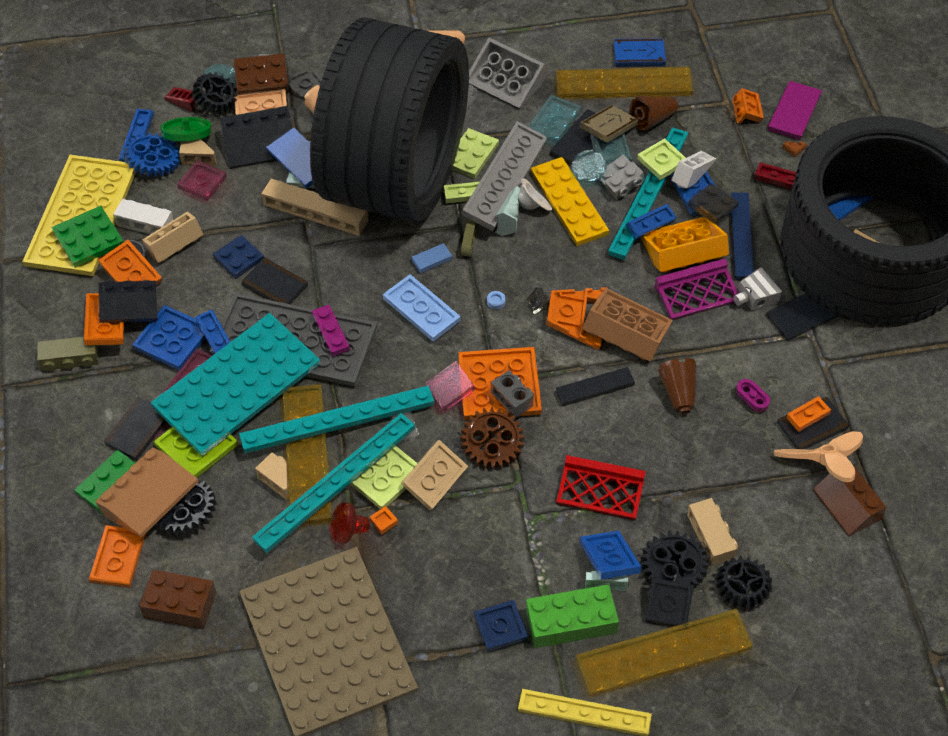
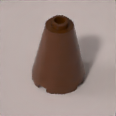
M637 96L631 100L629 113L638 119V124L635 127L643 131L676 113L678 102L674 97Z
M685 358V362H679V359L669 360L662 363L660 369L658 368V373L675 411L682 415L689 414L695 406L697 365L696 361L690 358Z

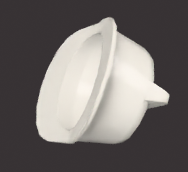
M522 178V185L519 190V204L529 210L541 206L551 211L550 203L535 190L529 181Z

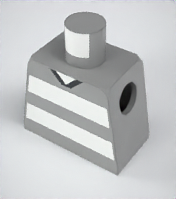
M761 267L739 283L738 294L733 299L737 306L746 303L751 310L755 311L778 304L782 291Z

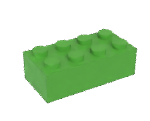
M609 584L526 599V614L534 648L618 633L619 620Z

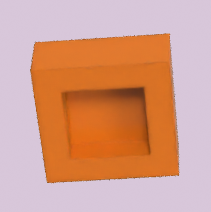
M386 506L369 517L370 522L381 535L398 524V519Z

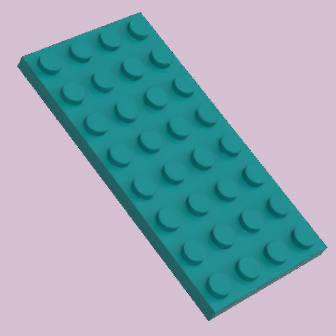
M268 313L151 402V406L203 456L320 365L321 361L271 313Z

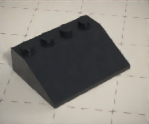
M288 106L220 118L229 168L234 169L278 161L268 152L266 147L292 129Z

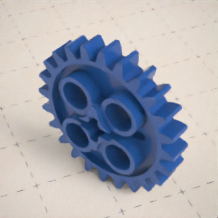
M141 133V137L135 135V139L130 138V142H126V146H124L125 163L129 164V168L134 167V172L140 171V175L147 173V177L150 174H153L154 177H157V174L164 176V172L170 174V170L175 171V167H179L181 162L179 146H176V142H171V140L164 139L162 136L158 137V133L154 136L151 133H148V136Z

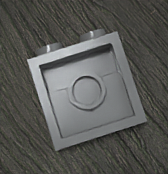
M624 154L595 174L599 182L616 200L626 196L629 191L640 186L645 181L644 173L634 162H630Z

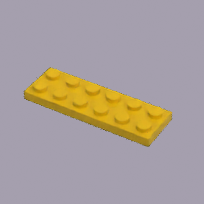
M562 157L531 167L530 173L576 246L609 235V229Z

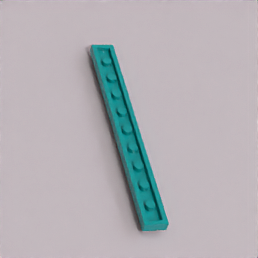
M672 127L666 140L681 152L688 138V132ZM649 171L608 250V255L622 260L626 259L635 242L626 224L650 212L668 176L659 180Z
M429 386L242 432L239 433L245 454L433 406L434 398Z
M400 413L252 536L253 541L267 554L415 429V424Z

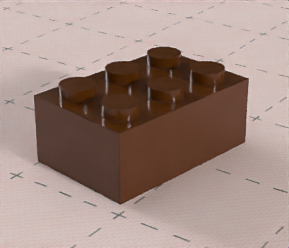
M284 53L234 59L238 94L285 89V92L289 93Z
M153 569L139 607L144 618L204 629L216 595V589L213 580Z

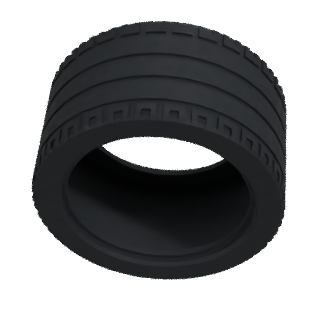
M367 17L355 20L346 28L335 45L324 71L312 120L310 138L311 176L314 187L322 199L415 223L422 221L433 211L451 174L466 115L469 90V62L466 48L459 38Z
M872 116L839 123L837 126H833L818 135L816 140H813L806 148L799 161L781 230L780 247L783 261L786 263L785 267L790 272L789 275L808 297L810 296L814 299V302L820 303L823 308L826 307L833 313H839L838 316L872 325H902L904 323L920 321L922 318L930 317L931 314H936L938 310H942L945 305H948V135L946 133L910 119ZM855 196H874L893 200L909 207L922 216L933 228L938 239L915 246H892L874 242L854 233L835 217L828 205L838 200Z

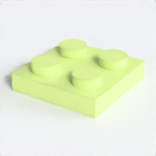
M666 139L659 141L637 156V159L659 180L673 173L678 162L686 158Z

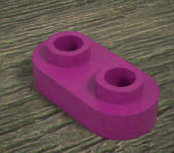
M743 379L738 382L736 393L747 405L757 412H764L768 409L770 397L756 383L749 379Z

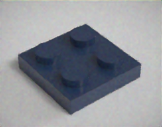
M242 235L213 253L214 259L235 279L255 267L264 258V255Z
M514 600L474 612V617L487 652L528 640V635Z

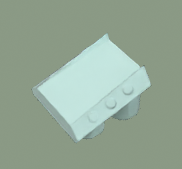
M518 186L512 189L495 215L498 217V228L495 232L501 236L516 233L520 190Z

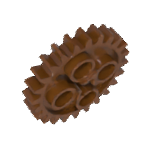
M491 407L490 412L483 408V414L475 411L476 417L474 418L470 415V422H464L465 428L461 429V434L463 435L460 436V441L463 442L461 448L466 449L465 456L471 455L470 462L475 459L477 460V467L483 463L484 469L488 465H491L492 470H494L495 465L502 469V463L510 466L509 459L516 461V455H521L520 449L524 447L522 441L525 439V436L521 434L524 429L518 428L520 421L514 422L515 415L510 418L508 417L509 411L502 414L501 408L497 412H494L493 407ZM494 423L497 426L495 428L488 427V424ZM481 436L483 440L476 441L474 437ZM509 436L511 440L504 441L502 437ZM495 449L498 452L496 454H490L488 450Z

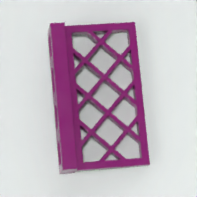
M726 259L656 278L655 290L659 292L671 320L735 303L733 298L728 299L722 296L724 290L732 292L733 296L738 294L727 269L728 263ZM724 275L727 281L725 284L715 280L716 277ZM705 280L711 284L706 289L698 285L699 281ZM713 284L723 288L720 295L710 291ZM688 285L693 287L691 294L681 290L682 286ZM695 289L706 293L703 299L693 295ZM672 290L676 294L674 298L666 296L664 291ZM678 294L688 298L686 304L676 300ZM707 295H711L717 298V301L711 304L705 301ZM690 299L700 303L699 307L692 308L688 306ZM675 304L683 308L680 313L674 314L671 307Z

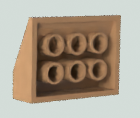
M605 288L590 309L582 329L587 330L589 334L603 338L608 343L621 347L624 351L632 352L638 355L639 358L651 362L673 320Z
M152 447L122 477L117 479L107 491L102 493L95 503L107 519L142 537L199 480L167 454Z

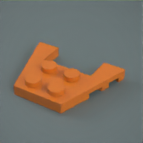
M601 287L600 290L585 288V291H575L574 289L551 291L546 325L596 350H600L602 338L589 334L587 330L582 328L584 325L586 302L595 303L606 287Z

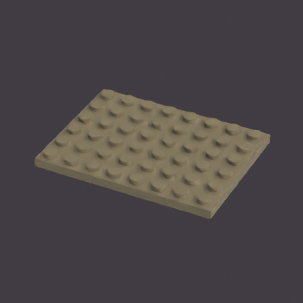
M357 547L239 591L294 736L310 735L418 692V686Z

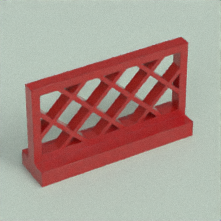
M566 455L556 504L636 520L646 471ZM568 472L576 473L580 479L570 483L567 479ZM591 476L596 477L599 483L590 488L585 480ZM610 480L616 481L619 487L610 492L605 483ZM583 482L588 490L578 495L573 487ZM630 484L638 486V491L631 496L625 489ZM602 486L607 494L598 499L593 491ZM569 489L575 495V498L570 501L562 499L563 493ZM622 490L627 498L618 503L613 495ZM590 493L595 502L590 505L584 504L581 498ZM610 497L615 506L610 509L604 508L601 502ZM630 501L634 507L633 513L624 512L621 506Z

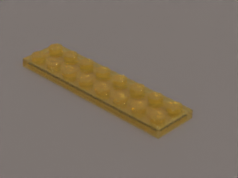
M690 67L556 70L558 99L693 95Z
M321 384L290 387L283 393L285 422L324 412ZM325 433L286 443L290 505L329 473ZM331 500L301 525L333 522Z
M737 609L580 653L576 655V661L588 694L591 697L752 650L753 645Z

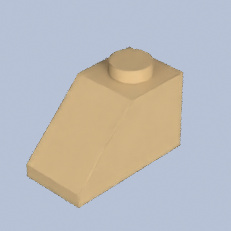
M201 139L181 142L179 155L182 165H217L214 151Z
M271 453L255 468L257 478L287 500L289 498L287 462L283 457Z

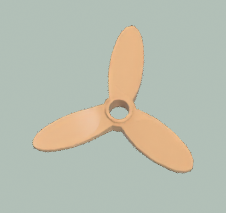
M857 431L849 432L817 449L774 450V456L814 460L826 466L827 471L838 480L852 482L855 479V469L847 456L861 446L863 435Z

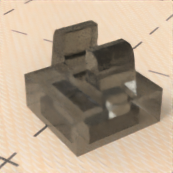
M536 287L527 298L530 310L534 314H538L541 310H547L549 302L546 300L548 295L544 294L542 288Z

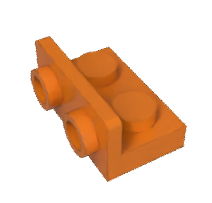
M741 88L732 99L737 123L741 124L745 118L760 123L764 117L759 94Z

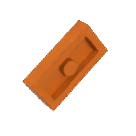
M818 396L788 413L787 419L800 432L829 415L831 409Z

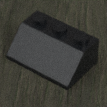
M156 281L99 282L100 323L158 321Z

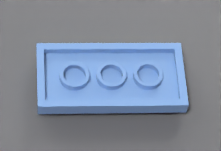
M411 274L383 294V299L433 342L461 321V316Z

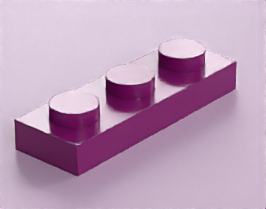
M330 305L312 310L314 320L332 357L350 351V346Z

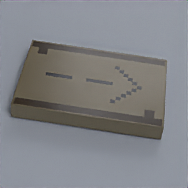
M610 105L582 121L580 128L608 143L636 126L638 119Z

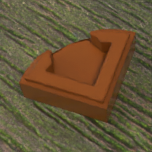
M788 141L782 145V149L794 157L807 148V144L801 141L799 143Z

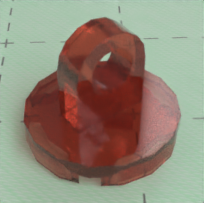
M341 502L336 506L333 515H336L335 520L331 522V534L335 541L347 543L351 540L354 533L360 534L370 529L369 518L356 515V510L352 503Z

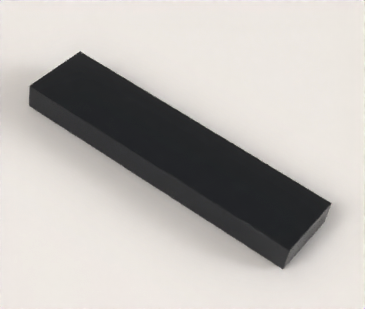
M625 367L556 387V393L563 407L635 386V381L629 368Z

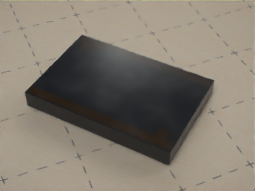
M264 257L242 280V285L268 300L291 304L308 286V281Z
M137 397L106 437L104 443L137 461L167 421L151 406L150 402Z
M828 397L822 400L831 409L830 414L800 432L790 423L787 415L777 420V424L796 449H807L849 428V424Z

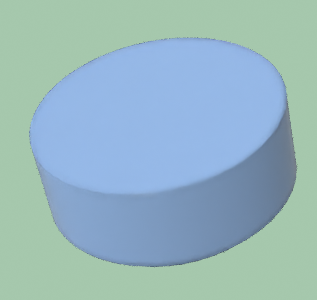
M499 291L489 293L487 305L494 310L503 308L505 306V295Z

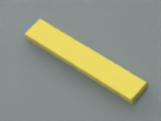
M522 689L518 712L639 736H648L652 716L650 713Z

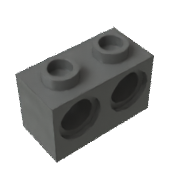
M510 370L491 381V393L512 416L515 415V418L533 407L534 394L532 390L526 388L522 384L521 379Z

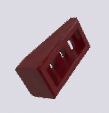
M174 87L164 97L166 101L191 112L197 107L196 101L192 98V90Z

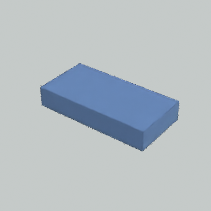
M444 243L412 256V262L420 273L452 260V254Z

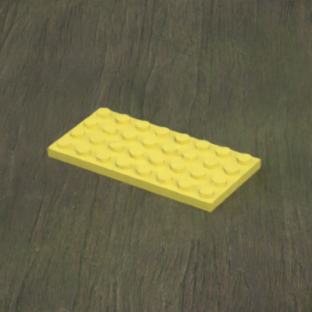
M69 155L22 261L23 265L26 267L94 276L99 264L98 260L102 256L74 268L51 227L100 205L113 225H115L116 222L113 214L121 200L127 196L136 174L134 167L129 168V164L120 161Z

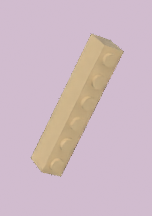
M270 179L261 193L263 205L358 236H360L369 221L368 211L326 201L314 191L305 190L282 181Z

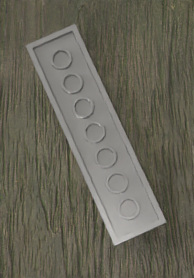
M517 121L463 208L461 215L493 231L498 223V217L495 215L512 189L520 186L521 179L527 174L547 137Z

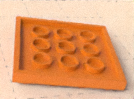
M534 347L458 352L464 420H469L470 415L475 418V411L483 414V408L487 412H490L491 407H493L494 412L501 408L502 414L508 411L491 393V381L508 370L521 379L522 384L526 388H530L534 394L533 407L519 416L542 414Z

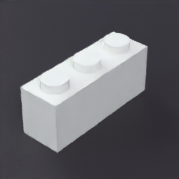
M126 199L121 200L113 214L117 226L146 234H152L174 220L172 211Z

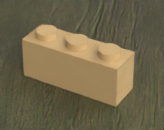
M186 212L142 239L150 257L159 263L168 259L175 252L181 251L191 242H195L204 234L196 217Z
M712 498L690 504L687 516L702 547L706 548L705 553L709 556L708 560L711 566L729 561L732 557L735 558L738 545L736 540L731 538L727 522H723L719 506L714 504Z

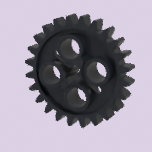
M199 481L155 524L156 527L160 528L162 533L166 531L169 536L174 532L176 537L180 532L186 536L189 530L193 534L196 527L201 530L200 524H208L206 518H213L211 512L216 511L214 506L217 504L216 497L210 485L207 486L205 481L201 483Z
M669 530L667 536L660 532L659 539L653 536L652 542L647 541V548H643V555H641V569H645L643 575L649 576L648 583H651L652 578L694 585L693 588L697 589L698 583L702 584L703 577L707 576L709 563H707L709 556L705 555L706 548L700 549L701 542L694 543L695 537L693 536L688 539L686 532L683 536H680L679 531L672 535ZM685 566H691L693 569H687ZM666 573H672L674 575L668 576Z

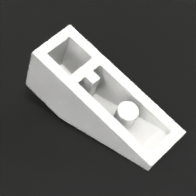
M700 151L679 161L672 181L681 188H688L694 185L711 167L716 158Z

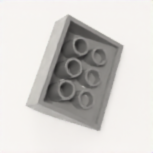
M488 37L469 71V84L521 109L542 85L549 70L544 63Z

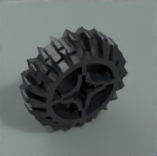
M211 72L207 73V75L203 73L201 77L196 79L192 89V98L196 101V106H201L200 111L206 110V115L211 112L213 116L216 113L219 116L223 113L226 115L229 111L233 110L237 101L235 97L238 94L236 93L237 88L233 87L234 82H229V78L225 79L223 74L219 76L217 72L214 75Z
M740 555L738 560L732 557L730 562L725 561L723 566L719 567L715 578L718 596H723V602L730 601V607L737 605L738 610L741 609V606L746 611L749 610L750 606L754 609L758 607V604L762 606L765 600L769 599L770 592L772 591V578L769 577V570H765V564L758 565V559L754 562L750 561V556L746 560ZM739 572L738 575L728 578L730 575ZM755 588H760L755 593L749 594V591L755 590Z

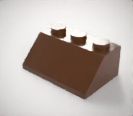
M855 467V479L852 482H842L829 473L813 489L814 493L848 537L882 520L887 508Z

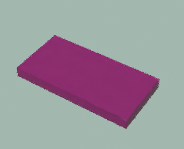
M789 81L769 123L768 131L801 140L822 90Z

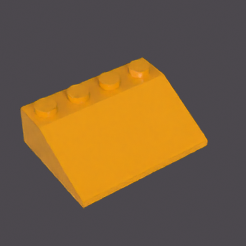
M707 216L661 227L640 237L654 266L660 272H669L675 268H685L690 264H700L706 262V260L720 259L723 256L729 255L728 235Z

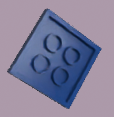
M164 305L157 313L158 321H151L134 341L132 347L134 350L180 371L206 337L195 318Z

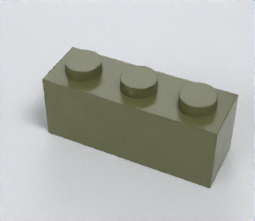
M84 337L38 342L37 361L41 371L99 365V345H84Z

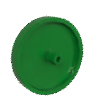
M198 117L175 118L161 125L162 137L172 141L198 140L207 137L212 132L211 123L206 119Z

